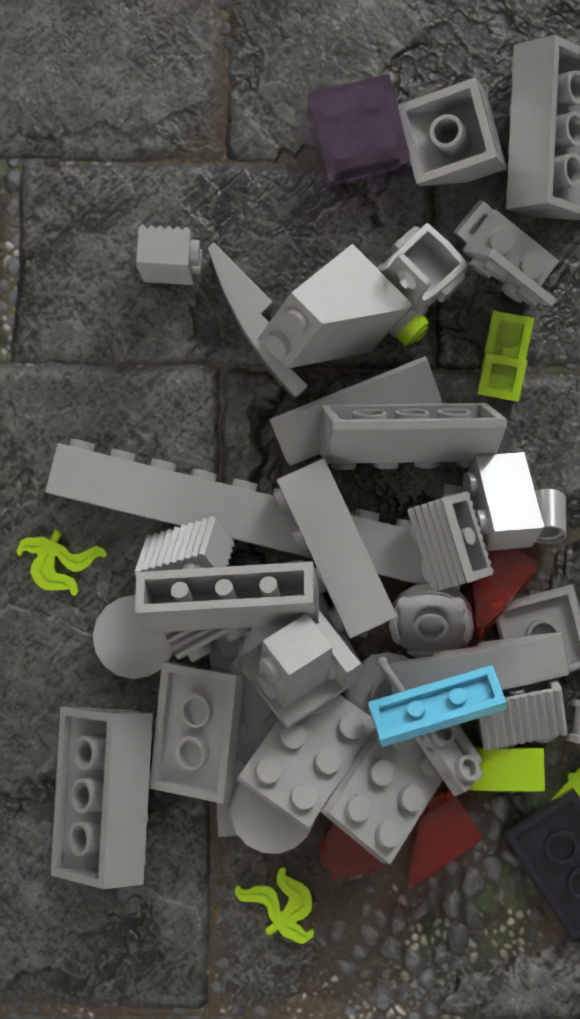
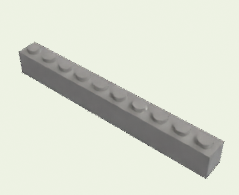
M71 438L69 446L57 443L45 491L48 494L177 526L182 524L188 526L189 522L195 524L196 520L202 522L203 518L209 520V517L212 516L219 521L234 540L312 559L309 552L301 555L291 531L298 527L292 514L289 513L283 516L274 494L268 495L256 492L258 486L256 483L234 478L232 485L215 482L217 477L215 473L193 468L192 474L187 475L175 472L176 464L152 458L151 465L134 462L136 454L111 448L109 456L94 452L95 444ZM356 508L355 514L351 515L378 575L417 585L429 583L421 572L422 557L417 541L410 535L409 521L396 519L395 525L379 522L380 514ZM461 585L454 586L451 588L459 591Z

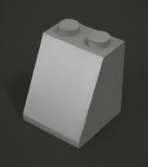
M351 244L291 292L257 339L287 369L370 353L413 304Z

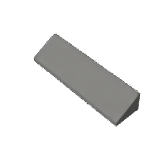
M424 356L269 420L287 465L293 466L320 455L321 405L441 404L442 399L428 360Z

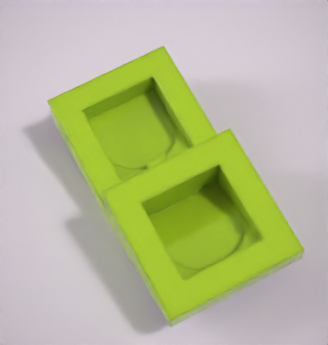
M492 310L477 394L519 402L527 366L526 357L535 318Z
M474 746L482 758V764L479 768L483 775L468 790L545 791L544 748H492L488 751L484 750L483 746Z

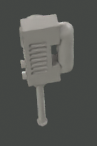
M379 657L376 665L377 667L380 666L397 693L406 691L387 663L388 659L386 657ZM459 724L414 737L454 796L466 792L483 775L479 768L482 764V758Z

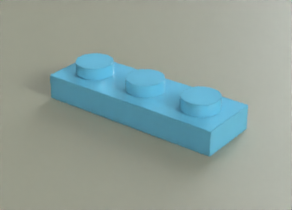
M493 665L368 702L381 747L507 710V702Z

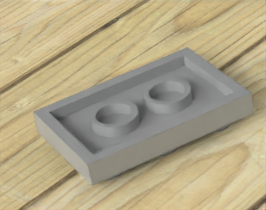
M176 662L162 663L149 789L221 804L231 802L245 674Z
M339 694L289 728H286L278 719L236 780L307 830L374 731L375 726L372 717Z
M374 729L321 813L381 863L391 864L443 779L415 738L381 747L376 729Z

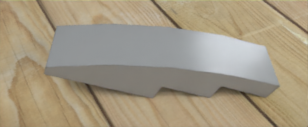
M213 242L208 247L209 255L224 297L240 329L266 369L296 402L307 392L308 385L291 368L287 369L257 339L269 323L265 317L273 310V302Z
M563 632L479 642L477 647L437 651L432 657L391 661L389 664L406 690L493 665L502 690L567 676L570 673ZM392 685L393 694H396L397 691Z

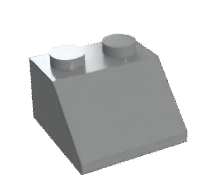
M476 77L396 106L418 186L466 183L507 169L487 92Z

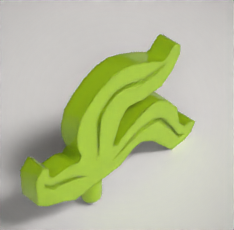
M55 530L50 539L42 536L21 540L16 550L18 556L23 555L24 551L38 555L33 561L30 570L35 583L45 590L69 589L73 596H76L79 592L78 584L74 578L56 572V557L72 572L85 570L100 556L103 558L107 557V551L99 546H94L79 554H71L65 546L58 543L61 536L60 530Z
M281 866L277 872V885L289 897L283 910H280L278 895L273 887L256 885L249 889H242L240 885H236L235 895L240 901L258 902L268 908L269 918L273 923L265 929L267 935H272L279 930L283 937L300 944L306 943L313 937V929L305 931L297 923V921L307 917L312 910L310 890L304 883L286 875L285 866Z

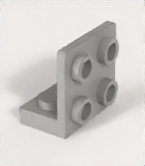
M492 210L462 250L472 258L469 265L485 278L490 279L492 276L501 281L504 285L500 290L515 302L521 304L524 301L534 308L537 304L553 307L557 299L543 289L541 285L559 260L499 211Z
M320 610L319 623H316V626L333 647L325 682L290 705L283 708L276 697L270 699L258 682L262 644L241 656L238 661L240 668L286 728L296 724L357 682L361 666L360 661Z

